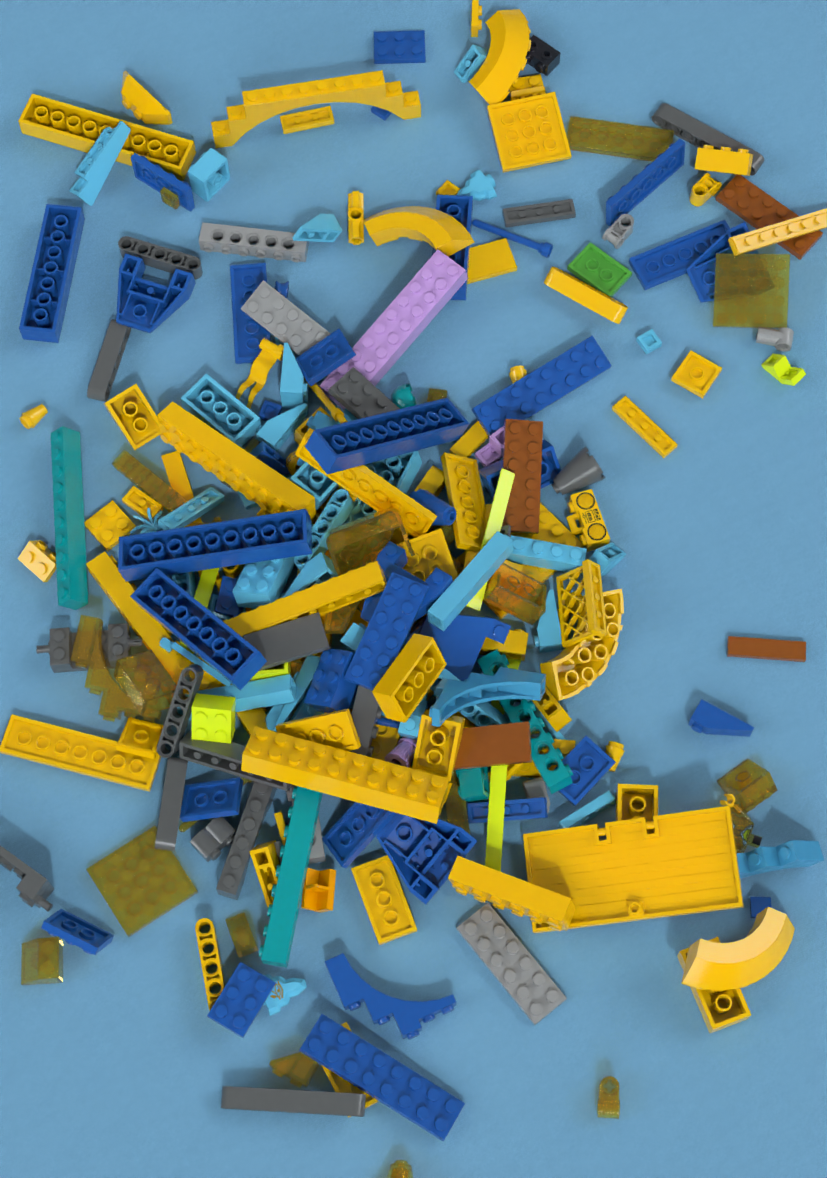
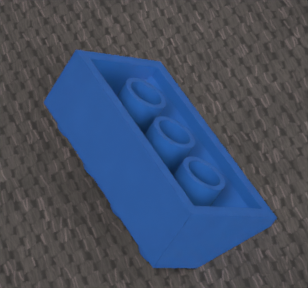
M545 439L542 440L541 489L554 483L552 479L561 471L554 447ZM503 459L478 470L483 485L492 501L500 471L503 468Z

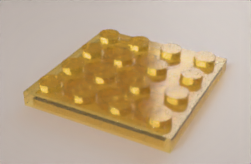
M716 253L713 327L787 328L790 254H740L734 256V254Z
M153 826L86 869L128 937L198 893L173 852L155 849L156 826Z

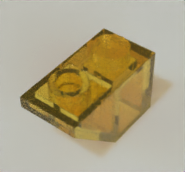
M298 1052L271 1060L269 1066L272 1068L271 1072L281 1078L285 1075L291 1079L290 1083L298 1088L304 1086L307 1088L319 1064Z

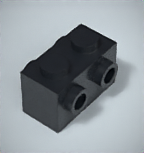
M533 35L530 38L531 47L530 51H527L526 64L535 68L537 72L548 76L560 63L561 53Z

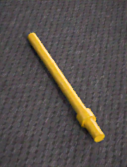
M316 383L312 386L308 384L331 412V416L335 421H338L340 424L348 422L341 409L336 408Z

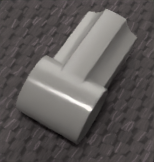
M759 326L756 343L775 346L777 350L783 352L790 351L794 331L786 327L777 330Z

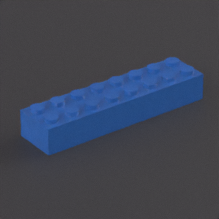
M46 204L19 326L24 340L59 343L85 222L82 207Z
M158 568L130 596L139 607L239 690L267 662L255 647Z

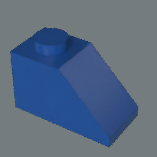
M264 441L259 443L250 452L251 455L281 475H288L290 473L286 467V459Z

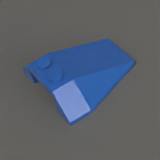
M746 222L728 229L686 269L701 303L759 296L775 288L758 250L737 256L733 254L728 239L750 232Z
M398 813L376 836L409 891L424 904H427L447 881L457 856L465 858L477 843V840L463 828L438 819L437 824Z

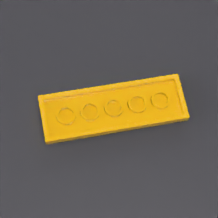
M444 452L441 456L448 501L449 505L456 510V519L452 523L456 547L480 552L488 517L477 460Z

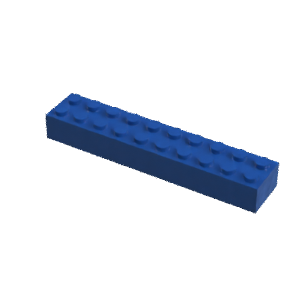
M448 398L314 430L305 447L326 474H331L458 440L469 426V422Z
M301 509L119 537L118 571L125 581L148 578L156 568L167 576L313 554L312 522L307 510Z

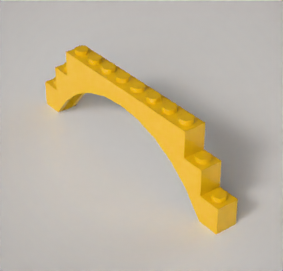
M383 70L242 91L244 104L226 107L228 119L211 122L216 149L233 146L246 132L259 123L299 107L332 102L360 103L388 110L406 120L421 117V103L418 91L403 93L401 81L385 83Z

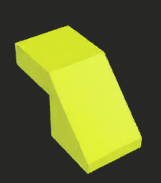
M773 353L761 364L763 369L785 385L795 386L806 375L804 369L791 367L785 355Z

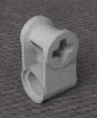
M622 214L605 231L602 239L608 240L614 245V248L619 249L633 232L634 218L629 214Z
M538 777L522 782L527 799L546 797L548 814L550 800L543 778Z

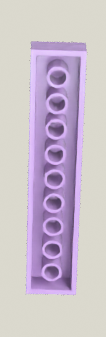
M437 250L354 345L352 349L356 356L331 372L319 387L326 396L345 410V407L328 391L330 387L353 367L376 386L468 279L466 270L440 250Z

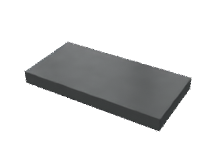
M319 612L243 635L244 639L255 647L267 660L259 671L330 649Z

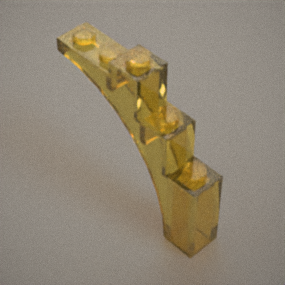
M81 615L71 661L76 663L75 666L87 669V666H89L84 686L89 690V693L101 695V692H103L98 714L103 716V720L114 722L115 719L121 720L122 712L125 717L135 718L138 715L143 716V720L154 722L155 719L160 720L162 714L160 710L144 706L131 699L113 680L106 666L102 651L103 621L100 618Z

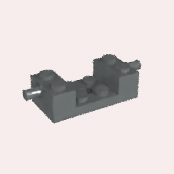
M127 623L108 624V630L75 633H72L69 627L50 629L48 645H37L36 652L37 654L49 653L50 666L54 673L131 668V647L143 646L142 638L131 639V631ZM96 647L97 651L95 654L89 655L87 654L88 648Z
M0 846V864L10 872L14 869L13 872L21 879V882L16 887L20 892L18 896L30 907L35 905L38 908H44L48 912L53 904L49 903L46 899L53 892V886L45 877Z

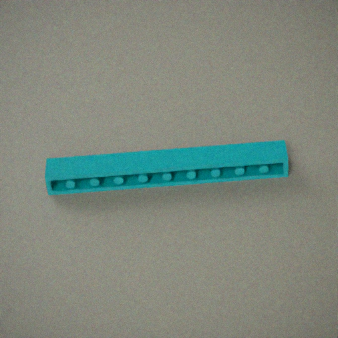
M62 426L51 432L50 437L57 596L59 606L77 610L88 605L80 432Z
M299 786L294 787L292 792V799L295 800L294 805L290 806L288 811V818H291L289 826L286 825L284 830L286 843L281 846L280 857H282L281 865H277L276 877H278L277 885H273L271 894L274 897L273 905L269 904L267 912L270 920L269 924L264 926L263 937H266L264 945L261 944L259 950V957H262L263 964L285 968L288 967L323 795L321 792Z

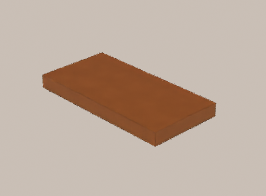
M527 721L463 728L454 770L531 763L530 723Z

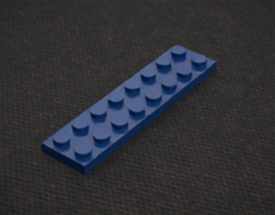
M592 335L471 410L489 437L505 425V419H528L608 370L612 365Z
M321 1014L299 1050L441 1141L445 1140L465 1105L461 1100L324 1014Z

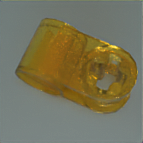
M607 1076L599 1084L597 1117L619 1119V1082L616 1078ZM608 1081L615 1087L611 1092H608L607 1088L603 1086Z

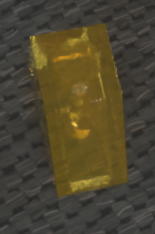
M244 912L225 919L239 958L259 951Z

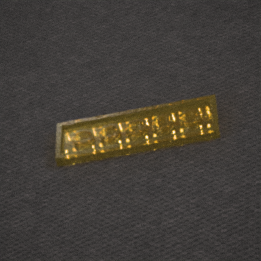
M570 116L567 140L570 150L654 161L659 154H663L672 144L674 130Z

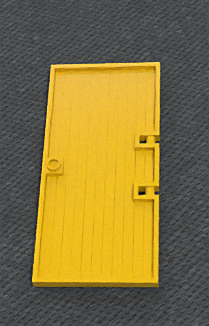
M730 806L653 816L654 821H647L643 817L607 822L603 828H599L597 824L523 834L528 882L571 898L576 907L568 929L744 907ZM655 829V833L648 834V830ZM606 835L607 840L600 841V836ZM532 921V929L535 934L556 931L551 929L547 923L537 924Z

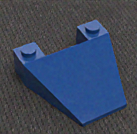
M125 254L119 268L116 323L152 333L190 299L196 284L192 273L175 269L169 287L142 279L146 269L143 259Z
M391 541L380 551L376 559L383 569L387 582L393 572L429 586L415 621L428 613L431 606L453 582L452 576L438 568H435L425 581L402 569L408 563L405 549ZM383 592L365 598L361 618L368 623Z
M427 613L419 634L434 638L447 664L445 669L460 681H464L471 674L485 638L488 637L504 644L511 626L489 616L458 614L445 631H442L428 622Z

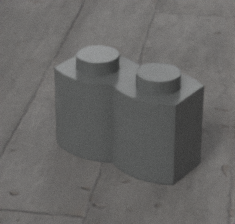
M223 817L214 818L193 837L190 843L207 862L211 859L214 861L221 855V850L225 846L229 847L232 845L236 830Z

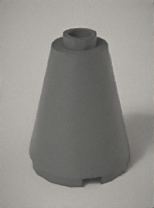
M586 447L581 449L552 479L554 483L551 485L557 494L561 493L564 495L606 478L602 475L603 471L594 457L586 453L589 451Z

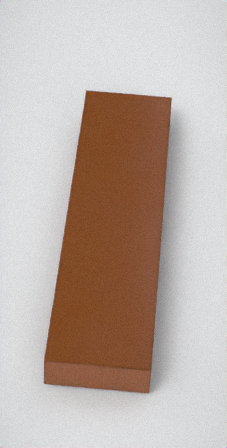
M728 636L727 657L805 662L806 642Z

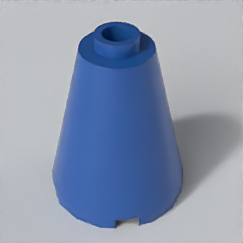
M418 489L409 494L410 498L437 516L431 526L451 525L455 521V508L429 491Z

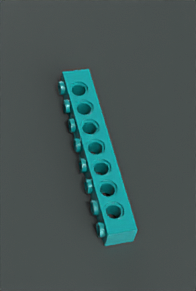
M498 650L477 660L482 673L491 676L498 671L499 667L508 668L507 665H509L505 654L500 655ZM526 699L498 700L511 723H518L522 719L529 717L530 735L539 733L538 737L531 738L532 761L551 794L572 784L570 776L573 773L569 765L566 764L564 766L561 761L564 757L559 748L555 749L552 743H554L550 732L545 733L543 729L545 724L542 718L535 716L534 712L536 709L532 701L527 702ZM515 702H521L519 706H513ZM548 749L546 754H540L541 750ZM552 765L558 766L556 770H549Z

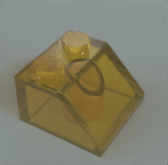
M748 758L717 780V783L726 794H732L735 797L734 804L746 813L778 791L770 772Z
M59 937L37 938L22 943L21 985L63 983V941Z

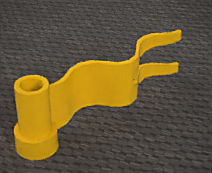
M265 338L260 342L259 348L262 351L253 362L248 379L239 387L235 397L239 400L243 392L257 382L248 398L247 408L249 409L257 393L264 387L272 366L276 363L277 359L283 360L284 346L281 344L277 345Z

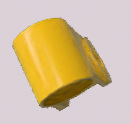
M706 173L692 187L690 203L697 207L702 206L720 190L722 183L715 181L710 177L711 174Z

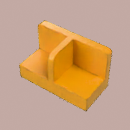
M311 868L307 869L302 893L301 907L303 909L319 913L333 911L336 870L326 869L318 871Z

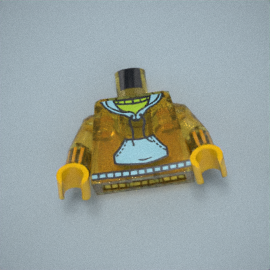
M724 794L727 797V801L720 800V804L722 806H730L736 852L744 853L747 845L758 848L762 837L751 833L754 826L751 818L735 802V797L732 794Z

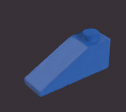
M702 699L688 724L695 732L711 735L750 737L754 729L753 726Z

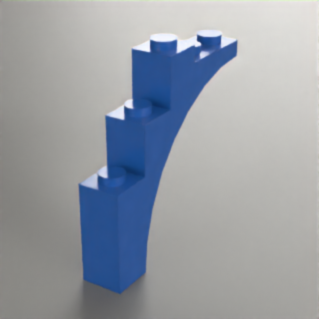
M344 953L324 961L345 1010H356L364 1002L374 1025L377 1023L383 1025L389 1022L390 1017L393 1016L403 1039L408 1037V1040L419 1036V1032L422 1031L421 1021L428 1023L435 1019V1015L441 1012L443 1015L450 1013L454 1010L453 1007L456 1006L453 994L438 1000L423 1002L405 1001L385 995L360 978L350 966Z

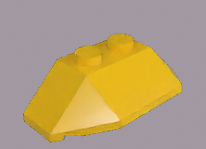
M124 71L121 88L122 104L124 107L130 109L138 120L141 119L145 124H172L171 113L127 71Z

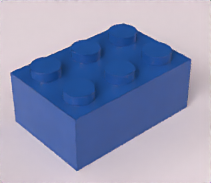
M337 649L323 651L307 691L305 704L326 713L349 709L357 684L345 680L344 676L354 657V653Z

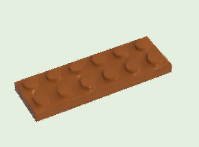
M736 175L716 196V201L756 229L799 217L741 175ZM818 230L777 244L801 260L822 237L823 232Z
M505 419L503 469L515 473L502 527L510 525L511 532L539 533L543 421Z

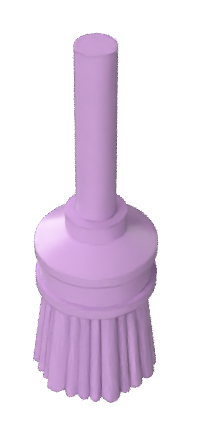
M402 737L398 741V745L387 754L385 761L410 767L414 760L417 740Z

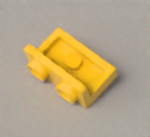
M41 540L29 541L18 557V560L43 582H48L56 570V553L48 549V545Z

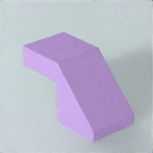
M504 426L490 435L489 443L475 453V458L484 467L499 461L503 457Z

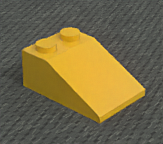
M137 384L104 403V406L134 451L160 435L158 417Z
M426 709L421 716L412 769L450 778L449 781H451L463 734L465 718L451 715L440 727L432 726V718L429 717L430 710Z

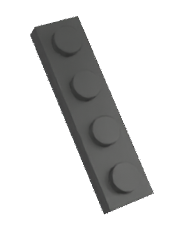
M573 199L505 208L502 212L506 228L576 217Z

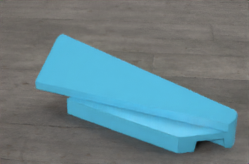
M119 121L118 125L113 129L111 127L105 128L74 172L80 178L69 191L90 206L94 204L131 131L124 122Z
M312 655L306 657L300 672H296L293 677L297 685L296 702L274 705L265 717L268 730L277 732L275 726L279 723L288 722L309 690L320 657Z

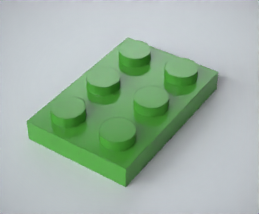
M591 242L567 266V270L579 279L610 297H613L632 276L630 270Z

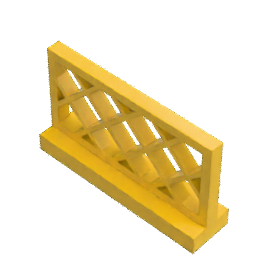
M587 559L582 561V566L556 577L562 647L565 648L596 635L599 637L607 635L600 565ZM583 572V579L581 582H578L577 579ZM571 579L566 589H564L563 581ZM577 583L579 586L573 595L570 591L574 584ZM583 588H584V589H585V595H584L583 599L581 600V599L578 598V597H579V595L581 594V592H582V590H583ZM567 596H572L568 605L565 606ZM577 600L580 601L577 610H571ZM586 605L587 612L585 616L582 617L580 614ZM571 612L574 615L568 624L566 618ZM579 617L582 621L578 628L575 629L573 626ZM588 623L589 632L583 634L582 631ZM574 630L575 633L572 639L568 640L570 631Z

